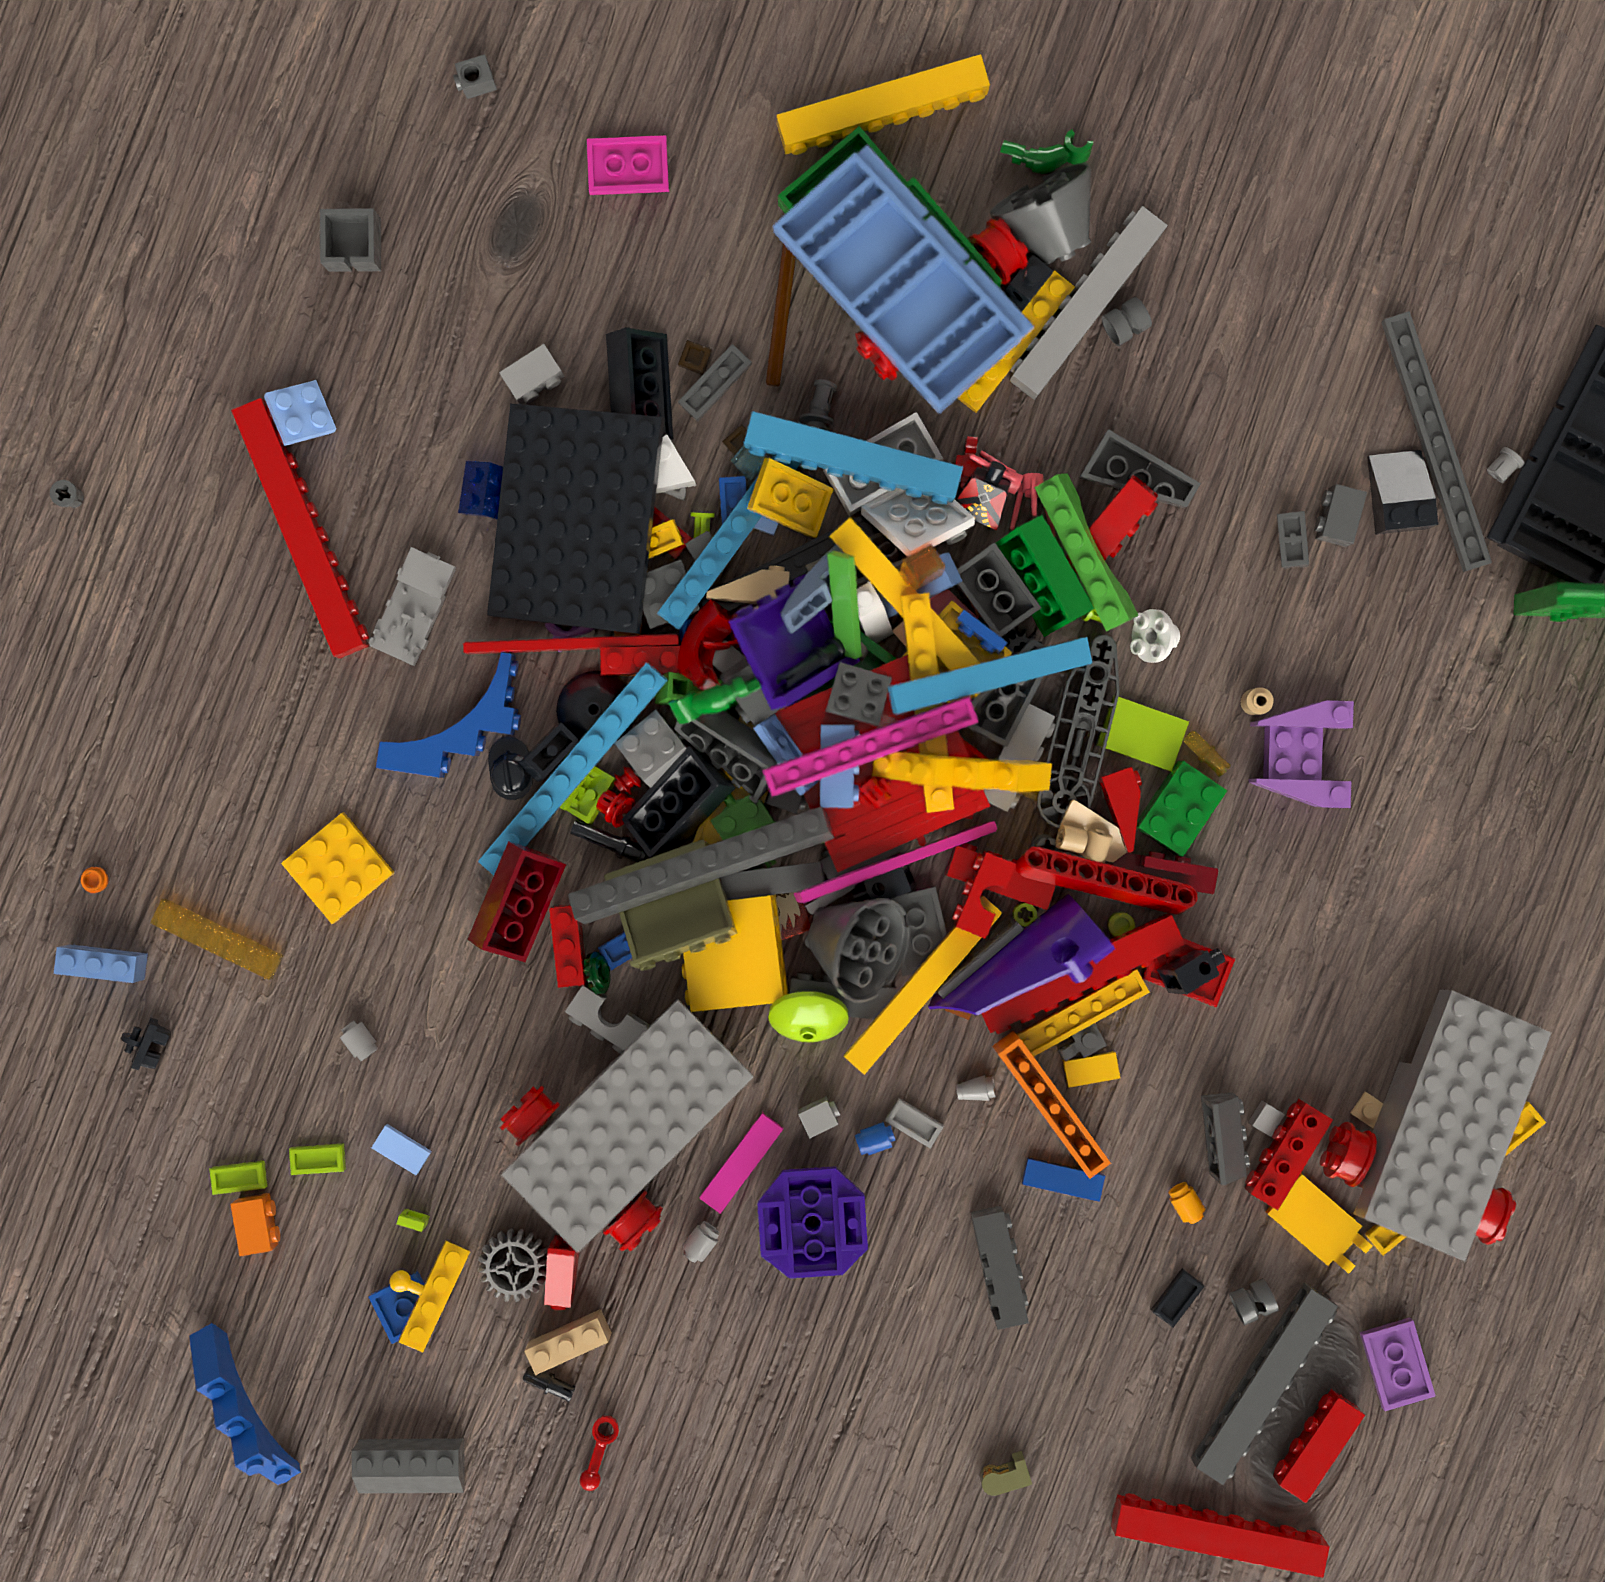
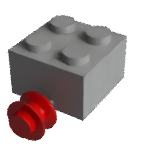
M657 710L615 742V745L633 767L632 770L624 766V774L621 776L614 774L617 780L613 783L621 793L628 792L632 795L631 788L634 785L640 788L641 780L639 777L651 788L687 749L683 743L685 741L678 732L675 733Z

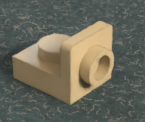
M1364 1092L1351 1111V1114L1374 1129L1383 1103L1367 1092Z

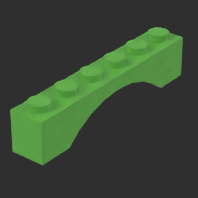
M1068 473L1057 474L1034 487L1105 630L1114 629L1138 617L1139 615L1127 591L1113 575L1095 544L1083 514L1080 497Z

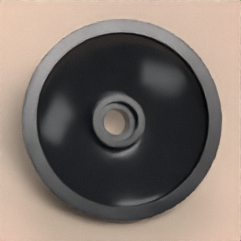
M589 671L575 676L564 686L558 697L556 706L558 723H562L580 741L627 685L614 675L600 676V671ZM592 705H597L599 708L598 713L592 715L589 711ZM633 721V722L630 724V726L625 730V732L619 737V739L622 738L625 734H627V733L631 730L634 721Z

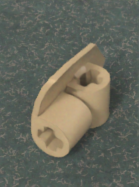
M1071 800L1057 833L1056 847L1058 849L1081 854L1087 859L1105 863V861L1114 862L1127 853L1118 827L1076 800Z

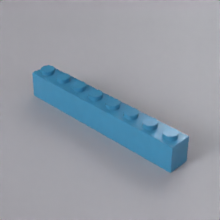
M753 411L744 442L745 448L749 449V453L756 456L764 457L766 453L774 455L775 460L783 463H790L791 460L801 463V467L809 470H817V467L827 469V473L832 476L843 477V474L853 476L854 481L869 484V481L880 483V488L889 491H895V488L906 490V495L921 498V495L932 497L931 501L943 505L954 501L963 467Z

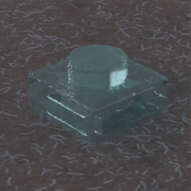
M744 445L730 461L745 477L751 480L761 469L765 457L749 453V449L745 448Z

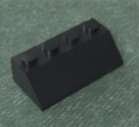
M628 327L606 334L611 412L662 417L665 419L663 437L668 435L669 439L673 440L667 334Z
M689 746L621 819L649 858L680 848L736 788L721 768L718 770L711 764L712 761L692 746Z

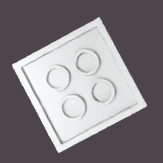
M899 488L861 506V514L910 559L972 527L975 517L956 500L947 502V505L938 504L931 501L932 497L921 495V498L912 497L905 494L906 490Z

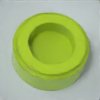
M1115 912L1109 917L1107 928L1116 937L1134 929L1135 922L1129 914Z

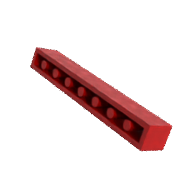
M1166 913L1110 939L1109 941L1115 950L1097 964L1093 960L1089 961L1093 966V972L1083 982L1075 983L1066 974L981 1013L990 1033L995 1031L997 1034L1009 1030L1011 1028L1010 1024L1020 1020L1021 1023L1033 1019L1035 1017L1034 1013L1043 1009L1045 1012L1051 1011L1059 1007L1058 1002L1067 998L1069 1001L1078 999L1084 995L1082 991L1091 987L1093 990H1097L1108 984L1107 980L1117 976V979H1121L1132 973L1131 969L1139 965L1145 968L1156 963L1155 958L1165 954L1166 957L1180 952V947L1186 944L1173 916Z
M1127 1493L1125 1496L1117 1494L1111 1521V1527L1115 1536L1321 1578L1324 1577L1330 1548L1323 1536L1313 1530L1301 1532L1288 1525H1280V1527L1271 1526L1263 1520L1247 1521L1234 1514H1229L1228 1517L1222 1516L1210 1509L1197 1511L1185 1504L1173 1506L1160 1499L1143 1500L1131 1493Z

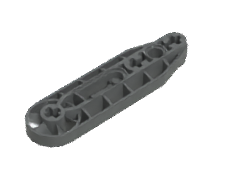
M1108 635L1096 636L1089 645L1091 658L1097 660L1100 649L1096 648V646H1100L1101 643L1106 644L1105 647L1109 651L1104 653L1102 661H1092V664L1085 665V669L1076 667L1066 682L1046 763L1050 762L1053 747L1064 750L1059 771L1051 770V774L1057 775V777L1050 779L1049 788L1051 790L1039 791L1037 796V808L1040 816L1047 824L1055 828L1060 827V825H1057L1059 814H1062V822L1068 806L1064 810L1059 808L1061 804L1057 805V799H1061L1065 795L1068 796L1067 801L1076 800V797L1086 795V798L1076 801L1090 809L1120 693L1117 645L1114 639ZM1113 660H1114V676L1109 675V674H1110V671H1111V667H1112ZM1090 669H1101L1103 672L1102 680H1093L1089 675ZM1075 672L1083 673L1078 694L1067 692L1070 680ZM1108 680L1115 681L1116 694L1113 703L1103 701ZM1091 687H1100V690L1097 688L1094 690L1092 696L1096 702L1088 706L1087 701L1083 697L1088 696ZM1066 696L1077 699L1072 720L1061 718ZM1102 705L1112 707L1107 729L1097 726ZM1060 722L1070 724L1065 746L1054 743ZM1079 728L1074 750L1072 751L1071 765H1066L1074 730ZM1084 730L1089 731L1081 766L1079 768L1076 767L1075 764L1077 757L1080 756L1083 738L1085 737L1086 731ZM1095 731L1105 733L1100 755L1090 752ZM1089 756L1099 758L1094 781L1083 778ZM1064 770L1078 773L1077 779L1071 776H1063ZM1068 780H1070L1068 790H1066ZM1082 782L1093 784L1090 795ZM1048 805H1051V806H1052V807H1049V808H1046V809H1041V807H1044V806H1048Z

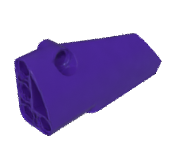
M1067 894L1026 926L1020 934L944 999L936 992L932 996L928 1008L952 1009L979 1015L1020 994L1068 974L1073 982L1080 983L1086 980L1093 972V966L1089 961L1093 960L1097 964L1115 948L1078 903Z

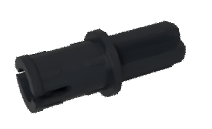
M528 1366L522 1379L524 1382L544 1390V1394H553L566 1400V1402L570 1401L573 1395L572 1392L576 1388L574 1385L555 1378L553 1373L549 1375L541 1372L535 1375L531 1366Z

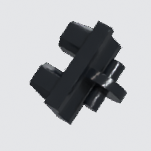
M150 1017L142 1038L139 1036L142 1028L134 1026L132 1033H123L120 1038L123 1042L127 1043L124 1052L131 1054L134 1046L137 1047L131 1068L139 1070L140 1066L155 1069L161 1053L149 1050L150 1043L154 1042L165 1046L170 1036V1030L158 1025V1020Z

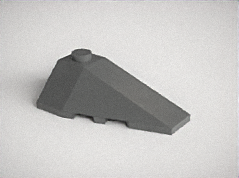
M1031 639L1017 654L1047 646ZM1043 676L979 693L971 700L978 723L967 727L979 735L1007 747Z

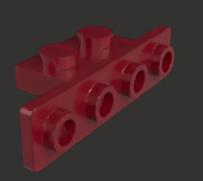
M1149 851V856L1125 853L1119 859L1112 862L1113 866L1188 884L1196 892L1215 893L1218 869L1191 864V858L1175 856V861L1166 860L1165 854Z

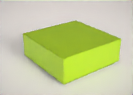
M404 1209L398 1217L397 1225L422 1232L428 1225L430 1217L426 1214Z

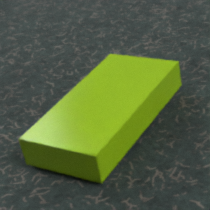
M344 1144L300 1146L289 1149L291 1175L344 1172L346 1170Z
M265 1161L215 1166L209 1169L212 1195L265 1189L268 1187Z

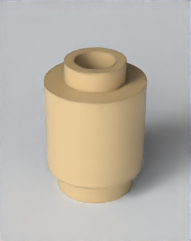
M1265 688L1250 689L1241 697V707L1250 715L1265 714L1273 706V696ZM1257 697L1260 699V705L1256 703Z

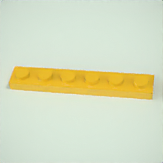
M1054 270L1049 279L1021 312L1034 328L957 399L977 413L1017 360L1023 355L1030 343L1042 331L1050 317L1056 313L1067 295L1071 294L1075 286Z
M1135 968L1131 970L1132 973L1130 975L1109 982L1106 986L1091 992L1017 1033V1035L1034 1057L1150 992Z

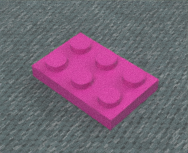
M666 135L587 139L590 195L669 192Z

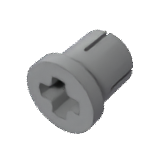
M1507 447L1502 448L1500 451L1501 455L1487 469L1488 473L1501 483H1504L1517 468L1520 469L1525 464L1516 452Z

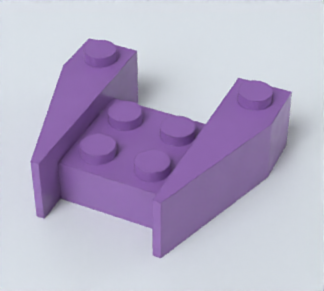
M1354 701L1316 702L1250 722V726L1265 727L1263 779H1249V783L1314 807L1350 808L1351 781H1322L1323 728H1353Z

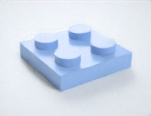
M316 380L265 393L264 398L284 446L336 431L335 424Z

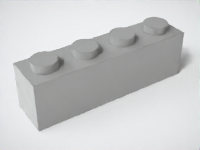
M1029 704L1008 746L1001 747L995 760L1038 761L1044 750L1041 747L1044 738H1050L1056 724L1053 723L1055 716ZM993 788L983 789L989 804L1005 812H1008L1009 808L1014 809L1020 798V795L1013 791Z

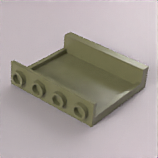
M702 839L605 874L604 877L607 881L709 846L710 844ZM720 878L619 912L633 961H630V966L637 969L640 968L641 971L655 967L656 962L664 959L665 962L677 960L681 957V953L690 951V953L706 949L705 945L709 943H725L731 940L730 936L737 934Z

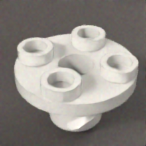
M1149 609L1138 613L1139 616L1134 618L1132 642L1130 644L1131 652L1138 655L1145 662H1160L1170 654L1172 648L1177 647L1180 640V631L1173 624L1171 618L1162 610Z

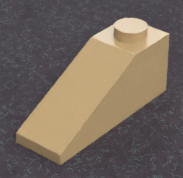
M769 566L768 570H760L708 591L706 598L713 601L756 604V600L769 594L773 597L776 595L774 590L789 584L790 574L784 571L785 567Z

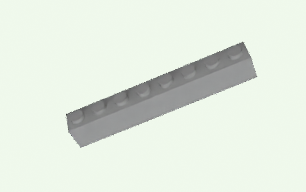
M1142 206L1137 213L1132 211L1123 223L1126 226L1121 234L1116 232L1107 243V246L1110 247L1105 255L1100 253L1091 264V267L1094 268L1089 276L1083 274L1075 285L1078 291L1073 297L1067 295L1058 307L1062 310L1058 317L1054 318L1051 316L1042 328L1045 334L1040 340L1035 337L1026 349L1029 354L1023 361L1019 358L1010 371L1013 375L1010 382L1033 400L1037 398L1168 226Z

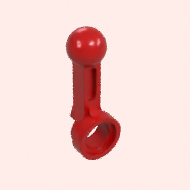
M601 1416L594 1422L592 1434L596 1440V1445L588 1469L583 1471L580 1476V1485L586 1491H593L600 1485L601 1477L598 1471L606 1445L615 1441L618 1436V1422L611 1416ZM603 1422L610 1423L613 1426V1433L608 1436L602 1435L598 1429L599 1425Z

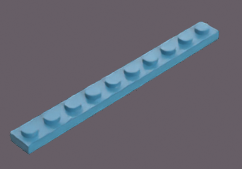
M646 663L478 862L494 876L508 841L526 847L665 685L668 679L650 663Z

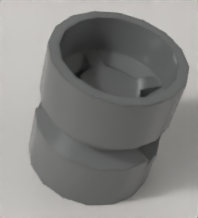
M1133 297L1123 303L1121 310L1113 309L1101 318L1107 335L1116 346H1121L1131 340L1133 333L1139 335L1152 326V321L1146 307L1137 297Z
M1263 1278L1249 1284V1289L1247 1290L1242 1287L1229 1293L1231 1302L1244 1326L1258 1320L1259 1314L1267 1316L1279 1310L1276 1300Z

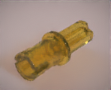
M1191 731L1185 736L1184 743L1199 757L1198 760L1200 762L1204 761L1218 777L1227 772L1225 768L1229 769L1231 767V764L1215 751L1216 747L1214 745L1210 746L1196 731Z

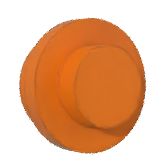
M100 867L87 868L81 875V885L87 892L99 893L107 887L108 875Z

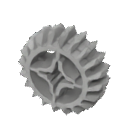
M509 1229L507 1236L504 1232L500 1231L497 1234V1239L491 1237L488 1241L489 1245H484L482 1248L484 1254L480 1255L478 1261L483 1263L479 1266L478 1272L486 1273L481 1277V1282H490L486 1289L491 1291L495 1288L497 1290L494 1295L495 1298L504 1293L505 1302L509 1301L511 1295L514 1296L516 1302L520 1301L521 1293L528 1299L531 1296V1291L538 1293L540 1290L539 1285H544L546 1282L544 1276L546 1275L547 1257L542 1256L548 1250L547 1248H538L542 1240L538 1239L534 1243L532 1241L533 1233H529L527 1238L524 1237L523 1229H520L517 1235H515L513 1229ZM508 1246L507 1258L500 1259L499 1262L494 1263L495 1253ZM519 1247L526 1250L531 1256L522 1255ZM512 1260L515 1265H519L517 1270L514 1269L513 1265H509ZM535 1267L534 1276L528 1281L520 1283L521 1273ZM498 1274L506 1275L509 1278V1282L503 1280Z

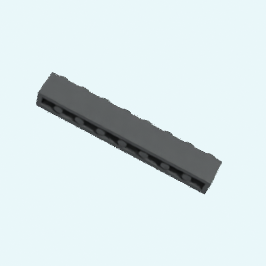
M1303 1283L1192 1455L1191 1460L1197 1469L1222 1485L1234 1475L1236 1464L1241 1457L1246 1456L1249 1452L1251 1441L1255 1435L1260 1434L1263 1430L1265 1419L1269 1413L1274 1412L1278 1407L1280 1396L1284 1390H1288L1292 1385L1293 1376L1298 1368H1302L1305 1365L1309 1351L1321 1340L1323 1329L1327 1323L1329 1324L1334 1320L1338 1306L1330 1298L1307 1283Z

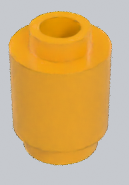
M1187 1182L1179 1183L1169 1190V1200L1183 1222L1194 1224L1204 1217L1203 1213L1206 1208L1193 1187L1189 1186Z

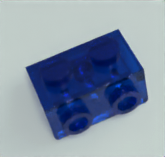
M466 461L458 513L498 519L503 466L491 462Z

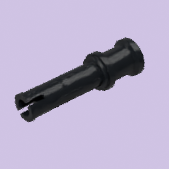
M834 637L827 639L823 646L813 648L809 656L777 675V684L786 680L787 682L780 686L782 690L786 691L816 670L828 668L832 661L841 660L845 656L843 644Z
M576 819L570 831L571 835L615 852L617 858L620 859L624 857L636 863L647 860L648 855L640 844L631 841L629 836H616L579 819Z

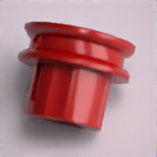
M607 790L599 797L596 808L605 814L606 822L612 823L614 827L618 828L624 824L621 820L623 813L627 814L635 805V800L631 797L628 798L625 793L617 795L613 791Z

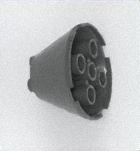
M1088 163L1074 164L1042 177L1044 182L1029 189L1028 184L996 204L990 211L991 218L997 221L1000 218L1003 219L1009 226L1010 233L1014 238L1021 240L1028 251L1046 265L1054 262L1057 258H1060L1061 261L1072 258L1076 255L1075 249L1083 248L1091 243L1089 237L1091 169Z
M881 898L830 905L825 908L819 907L815 911L814 920L805 939V945L811 949L838 992L852 1002L862 1003L879 995L877 991L884 984L890 985L898 974L907 953L910 928L905 924L904 916L906 912L903 907L890 899Z

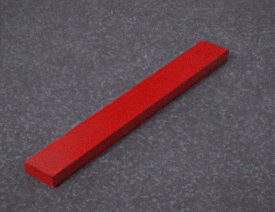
M677 634L465 642L463 643V653L491 654L501 652L600 649V647L679 646V636Z

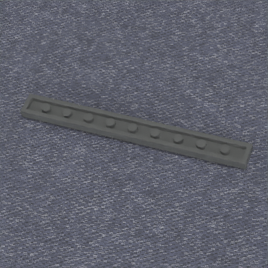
M1410 311L1384 319L1381 322L1462 570L1465 572L1490 564L1492 561Z

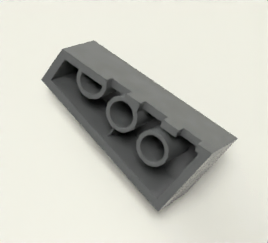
M1109 429L1103 435L1078 477L1079 479L1121 490L1132 475H1135L1158 494L1156 501L1180 508L1188 506L1201 484Z
M1001 1205L970 1212L991 1313L997 1330L1028 1324L1029 1320L1025 1306H1029L1026 1291L1022 1290L1020 1280H1023L1020 1264L1015 1263L1014 1255L1018 1254L1015 1239H1010L1008 1229L1012 1228L1009 1212L1004 1213Z

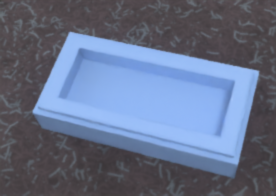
M388 1124L384 1126L371 1147L414 1175L419 1173L432 1152Z

